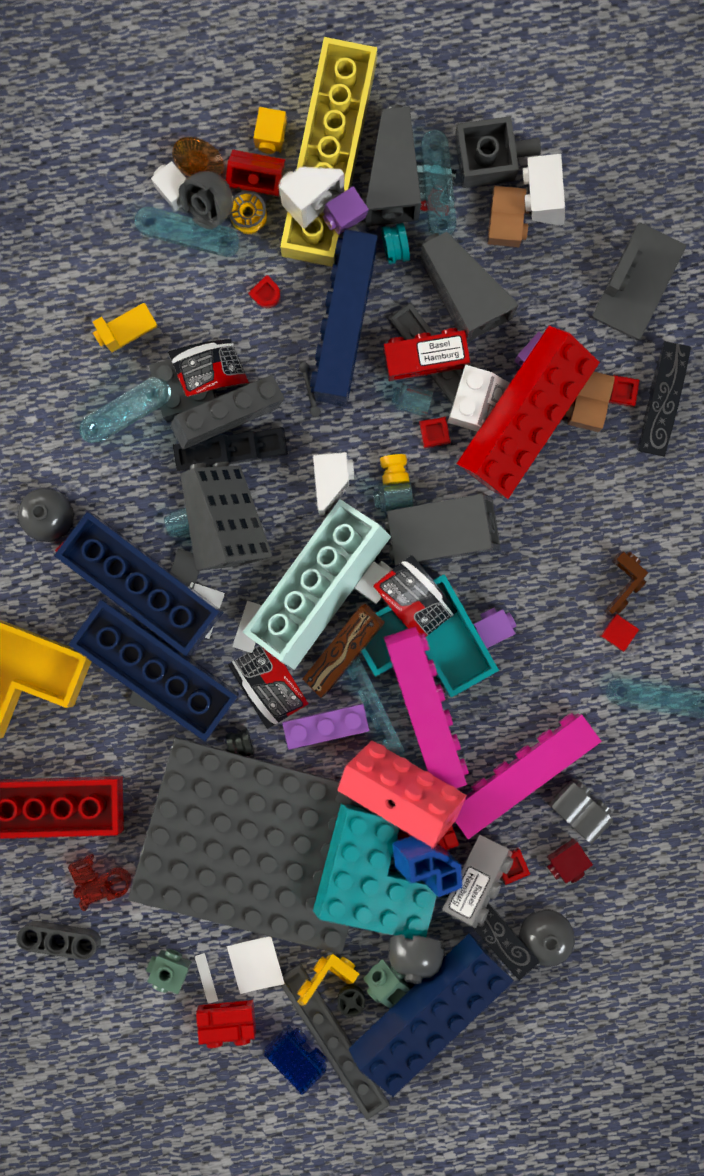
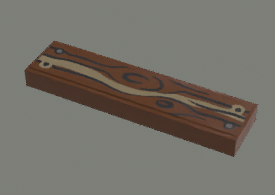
M366 603L361 605L303 677V680L320 698L324 697L385 622Z

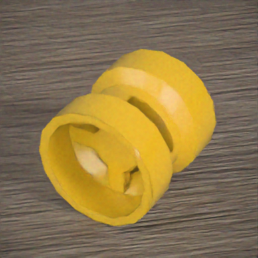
M394 454L380 458L381 467L385 469L382 476L383 485L390 486L410 482L409 473L404 468L407 464L406 454Z

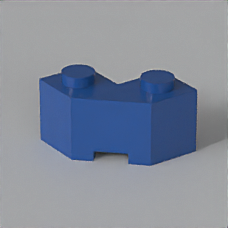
M414 836L393 843L395 867L411 884L422 880L437 897L463 888L461 864L445 848L438 844L432 848Z

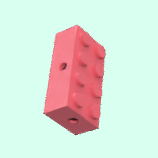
M374 741L366 745L346 765L337 791L432 848L435 847L457 820L467 796L454 786L448 785L434 777L430 772L422 770L407 759L398 756Z

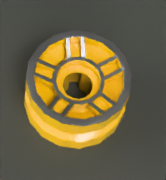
M243 191L233 197L230 219L236 230L241 231L243 234H253L264 227L267 220V212L264 200L260 195L251 191ZM247 208H250V211L253 213L249 217L243 215Z

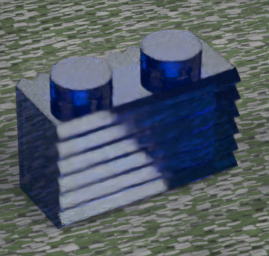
M288 1025L265 1047L264 1056L303 1095L326 1073L327 1064L325 1062L327 1059L318 1048L313 1050L306 1043L308 1039L299 1028L293 1029Z

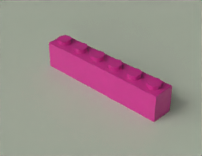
M416 627L384 637L427 771L455 788L467 785L464 775L469 774L464 758L459 759L457 751L461 750L457 735H451L449 726L453 725L449 710L443 711L441 701L445 700L441 685L435 686L433 676L437 675L433 660L427 661L425 651L429 650L425 634L419 635Z
M573 713L568 714L559 721L561 726L553 732L551 729L546 730L537 737L539 741L531 748L529 745L521 748L515 753L517 757L509 764L506 761L501 763L493 770L495 773L487 780L483 777L471 786L473 790L467 794L455 821L467 839L477 834L602 742L582 714H576L575 716Z

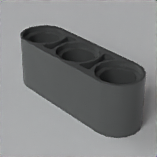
M31 921L18 932L17 943L22 950L87 960L100 948L101 938L92 929L43 921ZM27 930L35 931L38 940L31 941L27 936ZM54 934L64 937V946L55 943ZM81 939L90 940L92 949H84L81 945Z

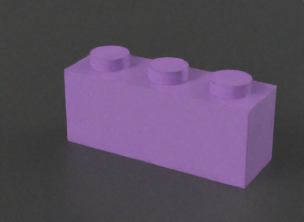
M363 703L290 719L282 723L288 750L369 731Z

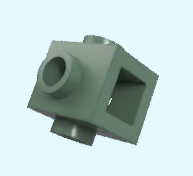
M161 949L157 957L152 956L146 969V972L150 973L147 982L153 984L152 987L157 991L164 993L171 991L179 994L192 961L182 958V954L172 949L164 951Z
M383 959L378 964H375L363 978L369 986L367 992L371 998L377 1003L381 1002L390 1009L411 989L404 980L405 976L397 973L391 964Z

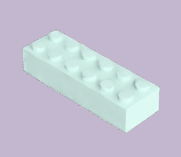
M339 499L244 629L243 633L278 660L295 670L391 536L379 524Z

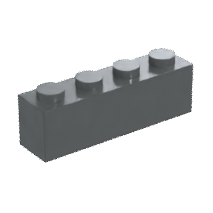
M270 375L175 415L170 426L182 450L278 409L285 398L273 375Z

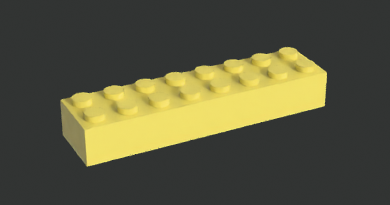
M324 37L297 169L299 167L340 169L344 173L345 192L351 188L377 64V47ZM287 212L280 245L282 257L332 267L336 261V245L341 234L338 235L335 229H329L323 219L324 213L320 214L303 229Z

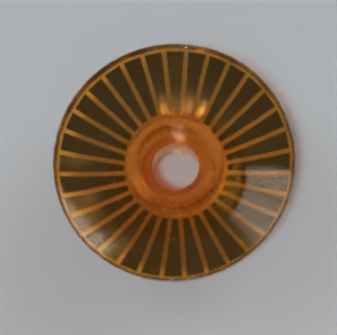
M184 137L179 139L173 146V160L177 167L190 177L200 171L214 172L219 176L222 174L224 169L222 156L208 142L195 137Z

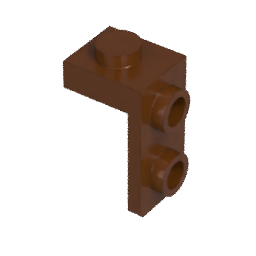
M624 551L620 552L612 560L616 566L632 579L606 608L604 612L608 615L615 612L619 614L629 603L626 600L632 592L637 593L647 582L644 578L648 572L639 565L641 563L640 559L631 552L627 554Z

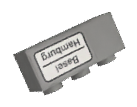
M479 835L461 871L463 888L450 893L442 910L475 929L478 923L482 925L489 912V909L486 907L490 898L495 899L500 891L501 884L498 882L502 874H507L513 864L512 852L494 841Z

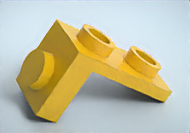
M142 303L106 323L103 317L93 321V324L97 330L93 332V335L101 347L106 345L112 353L155 329L157 323L146 304Z
M334 954L328 955L326 958L322 956L313 968L316 974L312 980H306L297 994L300 998L297 1003L301 1006L307 1004L328 970L346 984L354 983L359 975L354 970L355 965L345 957L339 959Z

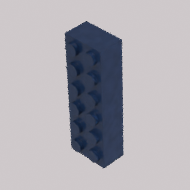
M345 229L343 238L338 237L335 252L338 265L333 264L330 278L333 292L328 291L325 304L328 318L322 319L320 330L323 345H317L315 356L318 372H312L310 382L311 393H314L315 401L344 407L348 405L376 257L377 235Z
M86 512L54 555L185 656L193 654L224 613L93 513Z
M106 598L99 601L68 644L205 742L239 695L233 688L188 656L182 654Z
M469 933L444 957L442 966L435 975L430 978H422L421 983L414 985L348 1050L359 1071L391 1097H394L510 986L514 980L502 964Z

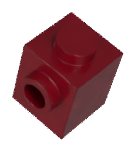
M574 838L547 856L551 863L547 868L556 880L561 877L566 884L579 881L584 877V871L593 866Z

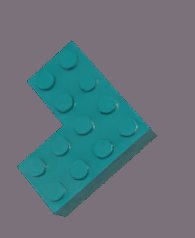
M444 574L433 581L454 606L457 613L426 636L429 650L425 651L428 660H433L437 677L447 695L452 698L498 672L499 669ZM390 606L376 612L385 624L362 650V654L375 677L393 667L384 637L408 629Z
M341 803L313 912L319 920L394 936L405 935L404 938L413 939V936L426 938L437 896L422 880L411 884L401 873L388 871L393 854V843L396 842L399 827L369 809Z

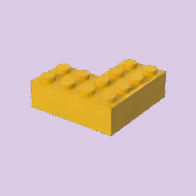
M0 620V739L4 738L22 691L65 708L74 707L92 661L72 647Z

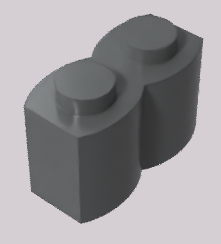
M570 780L548 805L592 844L614 821L609 816L611 810L600 800L595 803L589 797L592 792L579 781L575 784Z

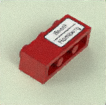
M449 328L441 331L442 334L431 336V333L427 332L415 335V339L404 340V337L389 339L388 343H385L383 346L388 381L464 369L465 365H470L465 330L458 331L457 328Z

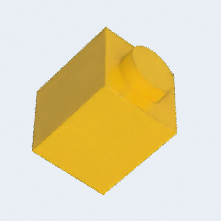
M259 107L253 137L255 148H259V151L266 154H274L275 151L282 152L287 125L286 111Z

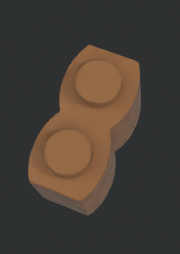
M494 186L488 245L520 247L521 240L527 239L528 223H524V214H529V211L526 212L525 208L527 189Z
M593 372L565 414V417H569L567 425L600 432L603 429L615 376Z

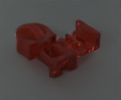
M93 854L72 862L68 869L77 885L73 894L76 899L80 898V909L86 911L89 904L105 897L110 901L124 896L132 882L129 872L123 868L116 867L101 874L98 878L99 873H95V870L92 868L94 864ZM88 863L87 866H84V867H82V868H80V869H76L77 867H80V866H82V865ZM111 875H120L110 881H107L108 877H110ZM123 880L126 882L124 890L116 891L111 888V886Z

